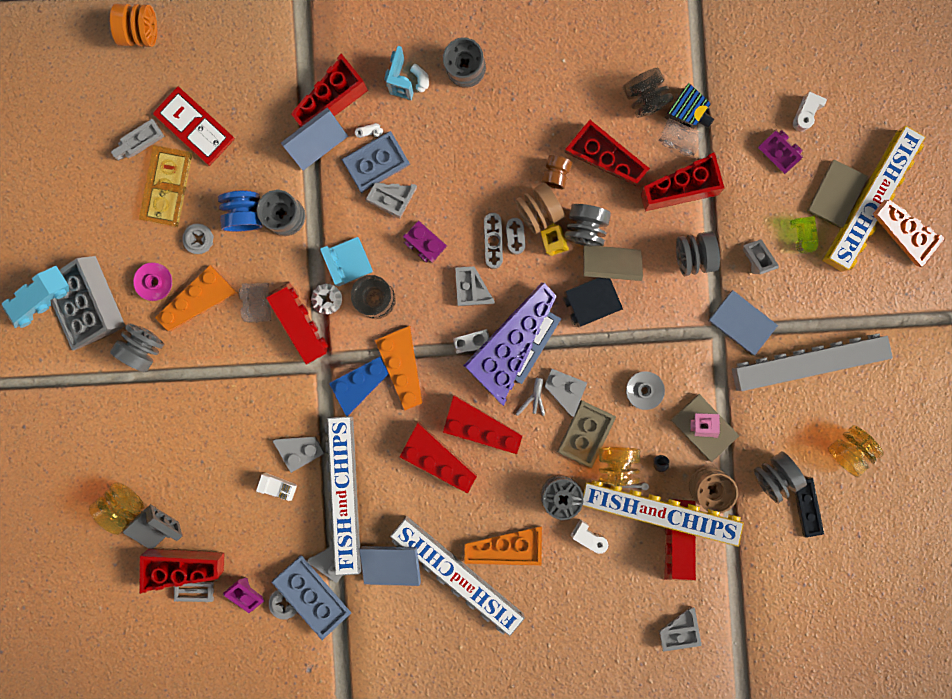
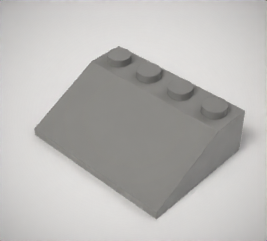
M96 256L76 258L59 270L69 285V292L60 299H52L51 302L72 351L109 336L125 327L123 318Z

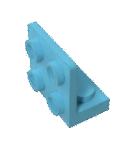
M397 46L396 51L392 52L390 59L392 65L390 70L387 69L384 80L391 95L412 100L414 94L412 84L408 78L400 76L404 55L402 47Z
M359 237L332 248L325 246L320 249L334 284L338 287L373 272Z

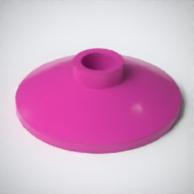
M159 263L144 264L135 273L133 280L134 288L143 299L149 301L161 300L168 295L172 288L171 273L165 266ZM155 279L158 280V284L156 286L153 285V280Z

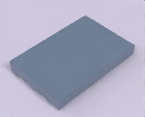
M326 108L282 141L281 144L299 167L305 170L348 136L331 111Z
M391 131L342 159L361 193L373 187L375 183L382 182L410 165Z
M733 290L708 320L753 356L756 355L778 327L776 323Z
M362 546L359 549L364 584L419 586L421 584L417 547Z

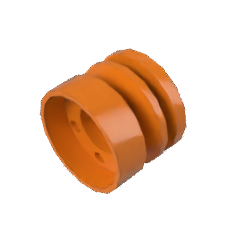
M114 4L112 6L110 27L112 37L118 46H134L135 43L138 46L145 45L146 47H153L157 39V20L151 5L144 4L141 6L140 4H134L132 7L130 4Z

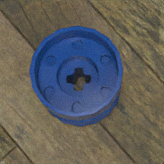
M232 191L219 195L218 202L223 203L219 205V210L228 212L220 216L221 230L239 232L262 228L263 224L259 220L257 212H252V210L257 209L258 202L256 201H259L260 194L251 191Z

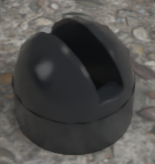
M663 455L656 456L653 464L655 470L665 472L669 467V459Z

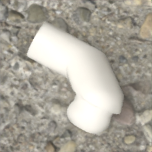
M414 64L410 71L417 77L418 84H416V89L419 92H424L429 87V75L417 64Z
M377 123L355 130V135L358 138L372 134L375 137H379L383 133V129Z

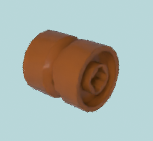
M549 155L546 164L548 170L544 171L541 183L544 182L552 188L565 189L568 179L565 175L570 173L572 161L564 157Z

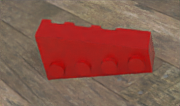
M341 53L337 57L335 64L327 69L326 75L320 82L317 81L311 93L303 98L291 115L300 127L326 108L331 111L333 116H336L365 94L368 89L362 78Z
M591 119L565 149L566 154L634 186L638 184L650 169Z
M715 152L644 186L641 198L645 212L720 195L725 187Z
M288 282L270 292L266 299L305 364L307 365L325 355L328 344L323 337L320 338L317 332V325L309 318L307 308L301 303L299 295L291 283Z
M453 396L443 433L518 454L523 437L522 434L460 397Z
M420 422L417 423L400 458L468 494L477 478V474Z
M672 499L679 501L680 506L688 507V504L696 506V501ZM665 528L664 580L695 581L696 536Z
M148 548L140 555L139 594L151 590H162L172 586H183V584L188 583L194 584L216 580L224 572V552Z

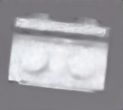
M669 118L658 141L662 142V145L667 148L674 147L680 150L679 152L685 156H693L698 151V146L704 133Z
M242 283L239 295L240 299L243 300L241 317L244 319V322L271 321V306L266 299L270 293L269 283Z

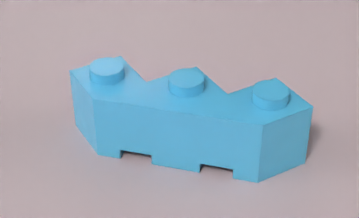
M57 266L38 273L32 278L33 283L29 285L24 284L14 293L15 298L11 300L6 299L1 303L14 328L28 326L34 320V313L40 314L47 311L49 306H51L52 299H60L67 295L69 285Z

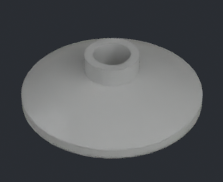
M644 371L630 378L626 387V394L633 406L642 410H650L662 402L665 395V387L659 376L652 372ZM642 387L647 388L646 394H642Z

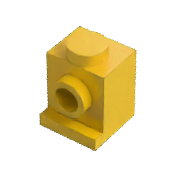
M549 225L546 230L540 231L546 253L550 256L569 250L564 238L563 229L559 225ZM558 237L559 240L553 242L554 238Z

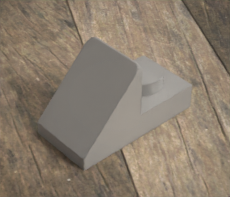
M762 239L743 245V251L751 262L752 274H763L779 268V265Z

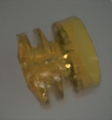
M852 425L848 429L849 432L843 434L845 441L837 439L828 447V451L846 471L855 477H860L869 468L866 461L874 464L877 461L876 458L882 457L884 452L872 436L858 426Z
M627 447L599 448V461L608 464V467L599 469L600 473L608 474L599 476V482L612 486H629L640 483V477L631 476V474L640 473L639 469L631 467V464L640 462V449Z
M114 482L104 492V496L99 497L89 507L90 515L103 529L116 535L121 534L123 529L130 523V520H134L145 509L140 497L128 486L119 482Z

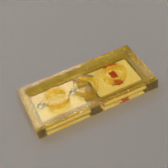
M153 145L139 220L178 227L193 153Z

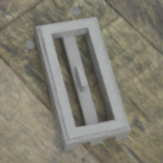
M214 581L183 584V586L208 587V589L179 588V586H174V601L212 602L214 601ZM179 593H208V596H179Z

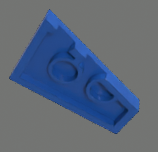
M381 357L329 383L346 417L389 374Z

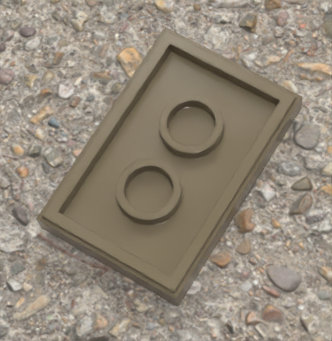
M832 160L807 212L839 228H843L868 176L843 163Z
M584 246V276L642 281L641 250Z
M697 394L671 421L710 462H713L739 435L719 415L720 434L718 438L694 436V431L690 430V422L694 420L695 414H718L700 394ZM701 425V429H708L706 425Z
M581 400L557 452L592 468L616 416Z

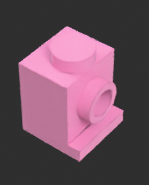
M695 414L694 420L690 422V430L694 431V436L718 438L720 434L719 414ZM701 425H706L708 429H701Z

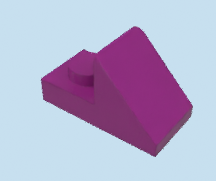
M246 577L238 580L223 592V596L248 613L264 602L263 596L250 587Z

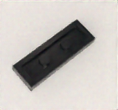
M813 477L805 478L807 485L795 493L802 533L805 538L824 535Z

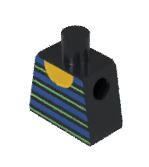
M690 83L685 86L665 116V119L689 130H693L698 123L709 128L714 121L713 117L705 113L711 103Z

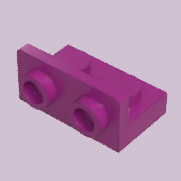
M775 129L758 148L786 174L803 158L801 154L803 150L796 143L792 145L788 141L790 137L783 130L778 131Z
M419 220L407 234L403 235L405 239L403 243L411 250L414 248L420 252L418 256L426 263L428 260L433 263L447 247L444 242Z

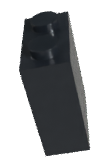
M599 277L564 292L563 301L566 307H570L572 314H570L571 320L574 325L577 324L578 328L623 310L611 278Z

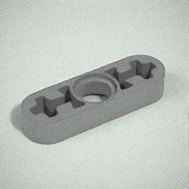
M489 213L484 219L485 261L489 268L497 269L503 262L502 225L498 214ZM491 217L498 221L495 224V231L499 230V233H487V230L491 231V224L487 223ZM496 236L499 239L498 245L490 246L488 238ZM488 249H500V252L496 251V258L500 260L496 262V265H492V262H489V259L492 258V251L488 252Z

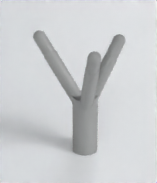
M536 378L533 394L516 412L517 416L533 399V414H536L537 404H539L542 416L545 415L540 396L543 379Z

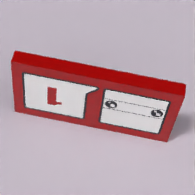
M179 86L152 113L209 166L235 140L224 127Z

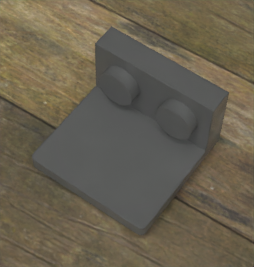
M151 504L123 529L125 535L149 549L156 547L165 537H171L178 541L183 536L179 522Z

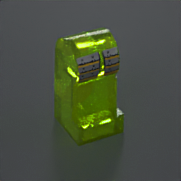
M815 216L791 220V228H796L797 250L802 254L815 251L818 247Z

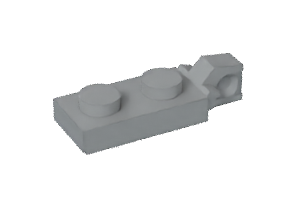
M151 119L122 137L118 143L119 147L112 150L111 153L118 161L125 157L130 158L165 136L156 122Z

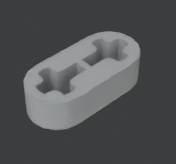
M512 218L506 225L507 244L510 253L519 255L525 249L524 226L520 219ZM513 222H516L518 226L520 225V228L517 229V235H514L513 229L509 228ZM514 238L518 239V244H522V247H519V251H515V248L511 247V245H514Z

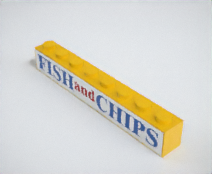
M908 126L897 130L858 197L844 227L839 230L824 256L823 262L841 272L853 269L857 263L856 258L858 254L863 252L867 245L865 243L866 240L876 230L875 225L878 220L873 216V213L884 200L892 201L894 199L896 188L905 180L904 174L913 166L915 155L924 147L922 143L926 138L925 136Z
M596 480L586 483L583 494V506L739 547L744 522L740 521L741 517L728 514V518L720 516V512L708 509V513L700 511L699 506L688 504V507L680 506L679 501L671 499L668 502L660 501L661 497L649 494V497L641 496L640 491L630 489L629 492L622 491L620 486L611 484L609 488L603 486V482Z

